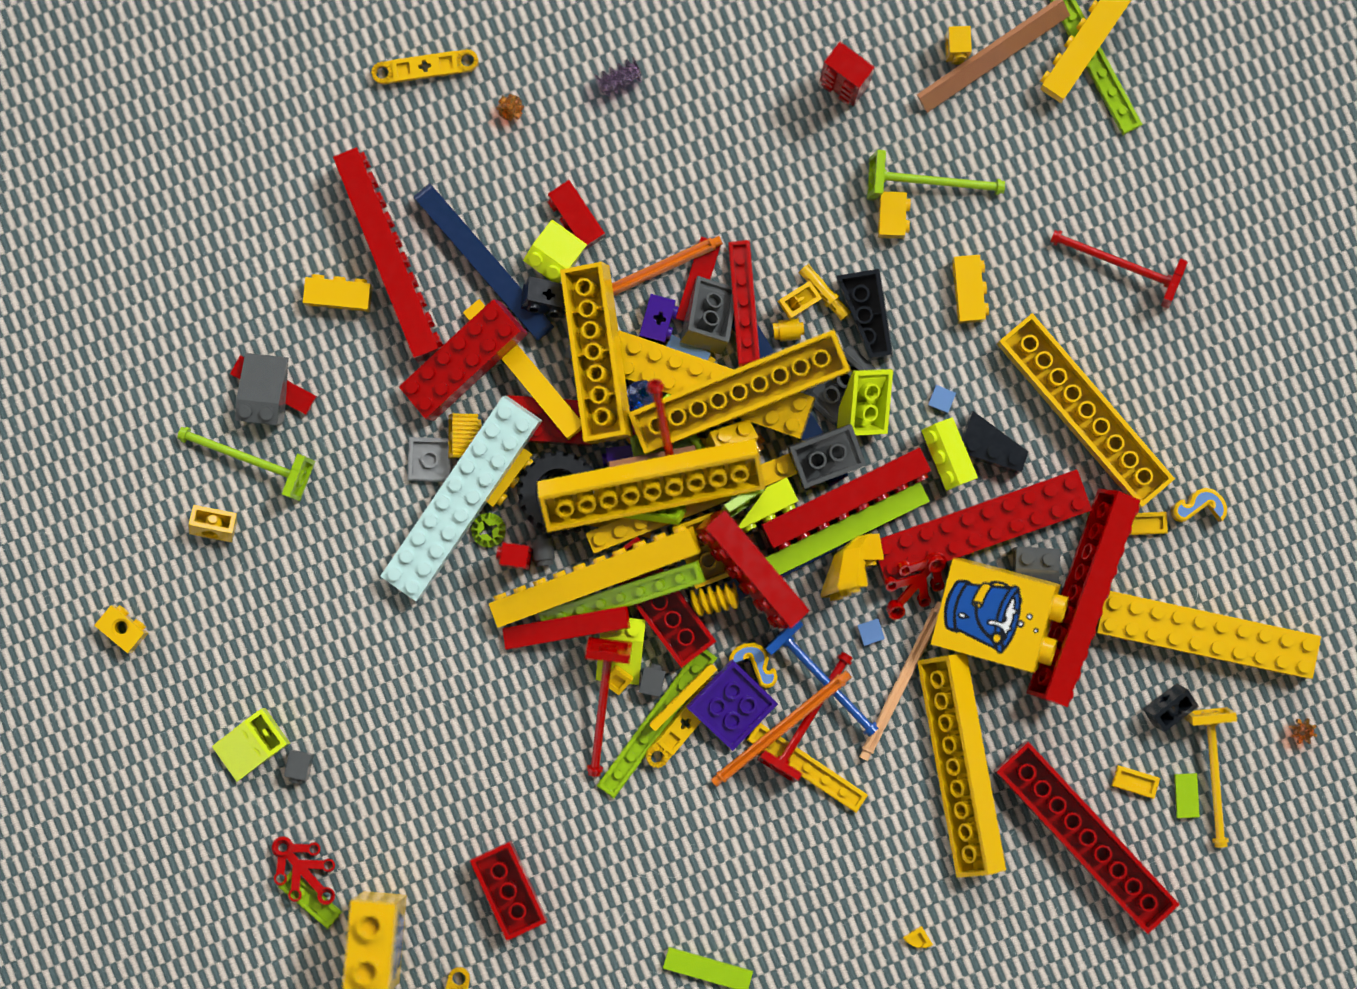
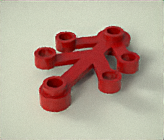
M933 552L927 555L925 560L911 564L908 561H901L897 565V569L902 576H907L913 571H922L919 574L897 580L893 576L884 580V585L890 592L895 591L897 588L908 586L897 600H892L887 604L886 611L891 619L898 620L905 615L904 604L917 589H919L917 596L919 605L921 607L930 605L931 598L928 594L927 577L931 573L933 576L930 580L932 589L934 591H941L944 588L945 584L941 577V571L946 565L944 554Z
M282 836L276 838L272 843V852L278 857L277 871L274 876L275 884L283 886L287 882L285 874L287 859L293 865L291 890L288 893L289 899L292 902L301 900L300 880L302 875L318 893L317 898L322 905L332 904L335 900L333 889L324 887L308 869H321L329 873L335 869L334 861L332 859H325L324 861L301 860L294 853H309L311 856H317L321 851L320 845L316 842L293 844L288 837ZM285 844L287 846L286 851H279V846ZM311 846H317L318 851L316 853H311ZM331 862L333 866L331 869H326L324 864ZM283 875L285 877L284 882L278 883L276 881L277 876ZM297 891L299 893V897L297 899H292V892ZM324 893L331 895L328 901L322 899Z

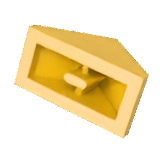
M808 281L777 302L789 319H793L820 301L822 297L812 283Z

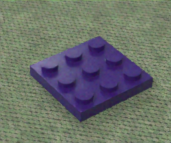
M731 659L686 707L733 751L778 703Z

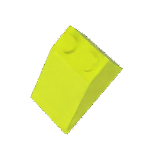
M892 369L857 370L852 372L839 406L837 428L852 424L856 436L888 434L893 379Z
M629 618V629L600 633V638L632 642L629 664L612 662L611 669L616 664L633 676L630 684L639 685L646 620ZM597 660L596 680L601 681L602 660Z

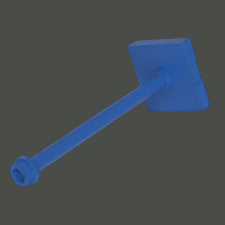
M801 621L797 622L792 628H784L764 647L769 655L774 654L782 645L784 648L788 647L824 686L831 681L793 641L792 635L803 626ZM840 690L833 694L865 729L863 731L865 735L867 734L870 737L878 730L877 723L875 721L871 723Z

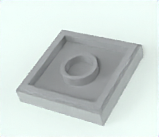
M409 437L407 480L445 482L452 471V458H448V438Z

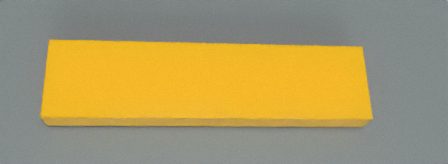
M709 663L649 723L650 727L656 731L718 669L712 663Z

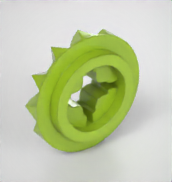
M494 513L480 514L472 524V537L477 544L483 547L497 546L505 537V523L501 517ZM483 522L489 526L497 525L492 530L493 539L488 534L480 535L485 530Z

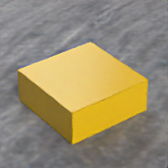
M615 664L611 669L609 689L620 695L632 682L633 676Z

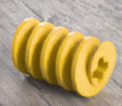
M734 581L732 588L729 587L728 583H725L724 590L720 588L719 584L716 585L715 592H713L710 586L707 588V593H704L703 589L699 588V595H696L694 590H691L692 606L699 616H703L705 611L708 615L712 614L713 608L717 613L721 612L722 607L725 611H728L730 605L733 609L738 608L739 597Z

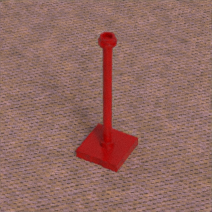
M1061 230L1054 231L1050 242L1054 243L1055 246L1058 243L1164 284L1163 287L1168 289L1161 306L1169 309L1188 261L1180 258L1173 276L1169 274L1165 276L1063 236V231Z
M653 379L648 382L647 390L648 393L653 395L665 456L674 455L661 394L664 391V384L659 379Z
M595 637L588 638L585 659L603 661L591 764L587 765L588 775L592 777H599L603 772V767L600 766L612 662L629 664L632 642Z
M845 652L837 655L836 658L839 661L829 676L831 681L836 675L842 673L846 665L850 666L852 664L853 658ZM822 704L804 717L781 756L776 757L764 750L757 761L793 783L799 781L803 773L790 766L789 759Z

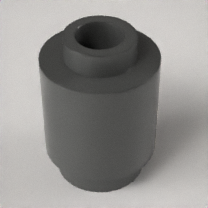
M548 535L535 536V540L531 541L533 561H536V567L553 565V559H555L553 538H548Z

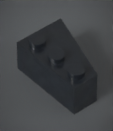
M971 411L962 436L969 457L1020 474L1023 470L1028 451L976 412Z

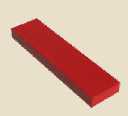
M701 237L699 243L707 240L708 238ZM721 245L716 247V250L694 258L676 320L684 322L696 277L700 276L711 280Z
M239 356L230 372L232 376L238 379L241 378L244 363L243 356ZM287 380L286 405L307 415L317 396Z

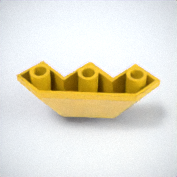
M880 534L857 536L834 555L821 591V598H830V601L842 600L843 597L851 596L852 593L861 592V587L868 586L865 567L877 565L876 561L884 560Z

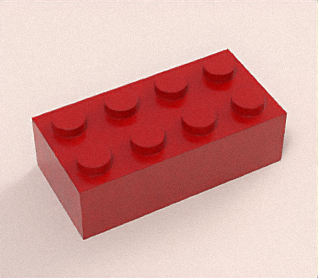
M839 41L824 61L819 81L822 82L821 86L825 90L837 93L839 95L838 98L844 104L855 106L869 87L875 67Z
M506 395L542 420L528 442L591 447V444L583 441L582 430L568 440L533 397ZM564 399L580 419L578 400Z
M511 840L470 860L506 941L547 923L546 914Z

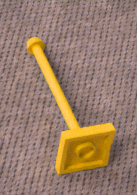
M1228 707L1194 710L1184 719L1193 726H1207L1216 838L1212 839V843H1214L1216 848H1223L1228 846L1229 838L1225 837L1216 726L1218 723L1237 722V713Z

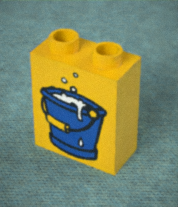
M960 557L954 558L950 567L931 644L1034 673L1039 669L1040 663L1049 666L1052 663L1057 640L1047 636L1051 620L1062 623L1068 597L1058 595L1061 584Z
M363 891L351 900L343 989H394L399 984L407 895Z

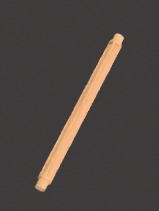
M937 601L934 608L931 609L923 629L876 720L878 730L870 737L868 736L864 746H862L863 750L859 757L866 761L869 760L871 754H874L882 733L918 664L917 661L920 660L934 632L941 602Z

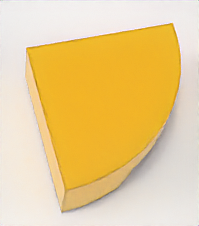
M922 926L903 936V939L911 946L917 948L933 946Z

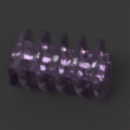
M633 56L632 63L627 59L624 60L625 67L617 63V71L609 67V74L602 70L601 78L594 74L602 94L610 98V90L618 94V87L620 86L625 91L627 82L632 87L634 86V79L642 83V74Z

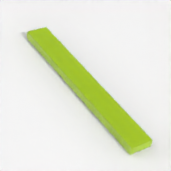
M1063 0L1070 16L1061 21L1068 36L1072 35L1075 37L1079 32L1076 27L1082 18L1085 17L1076 0ZM1100 46L1086 66V69L1123 136L1143 124Z
M921 482L766 557V559L781 575L930 501Z
M695 561L539 612L538 615L541 621L622 606L628 607L704 583L705 578L699 561Z
M706 649L683 667L597 784V787L612 798L617 796L644 759L648 748L669 725L683 704L656 731L650 727L649 723L709 663L713 664L716 661L717 657Z

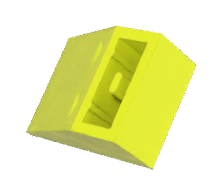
M788 478L778 481L765 489L739 525L744 533L757 527L756 523L760 521L766 523L776 518V513L782 511L784 514L796 508L795 504L798 503V499Z
M261 708L215 743L212 748L236 782H238L291 743L267 709Z

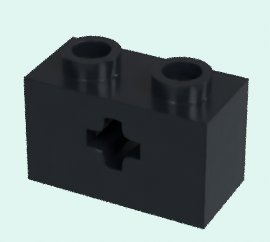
M529 276L522 289L521 309L528 310L531 313L547 314L552 318H562L566 313L562 284Z
M1176 683L1143 708L1152 725L1165 733L1199 706L1190 691Z

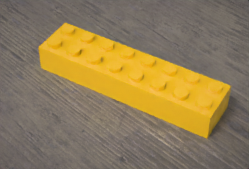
M601 261L561 269V281L583 441L589 444H597L633 437L631 419L628 414L630 410L610 266Z

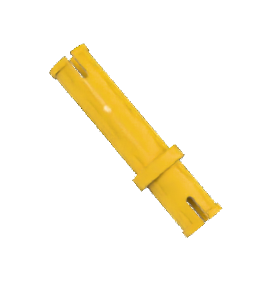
M807 264L799 271V274L807 282L810 281L825 302L824 305L827 308L829 307L840 321L851 314V311L839 299L840 296L828 287L810 264Z

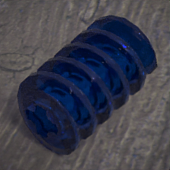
M637 381L626 387L630 412L654 402L653 395L648 393L647 390L649 381Z

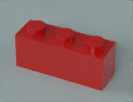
M570 180L548 193L550 199L547 201L553 212H559L561 215L559 221L566 230L569 228L573 235L587 244L584 251L606 237L605 232Z
M503 542L502 547L498 546L496 560H499V564L504 567L530 570L532 548L530 546Z

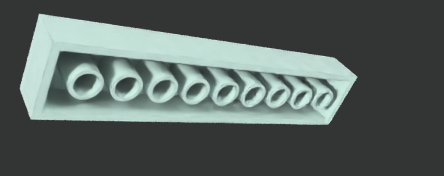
M503 396L380 577L414 601L421 599L542 420L510 397Z

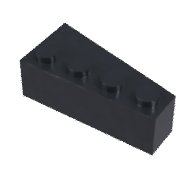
M880 269L836 276L872 361L894 357Z

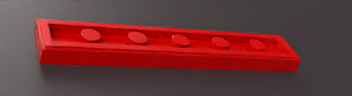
M750 240L728 242L739 367L760 359Z
M622 606L502 628L505 650L629 629L630 621L628 607Z

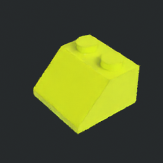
M551 220L532 244L523 261L550 281L562 283L560 270L574 267L587 244L554 220Z

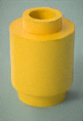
M799 318L778 320V323H773L774 340H780V342L801 340V335H805L804 323L799 322Z

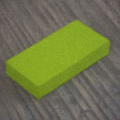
M1197 773L1174 774L1176 818L1200 817Z

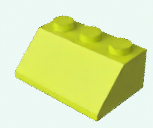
M953 417L921 430L946 491L978 478Z

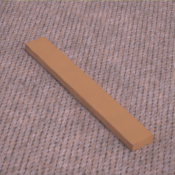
M1054 0L918 93L917 97L923 109L928 113L1069 17L1070 14L1064 1Z

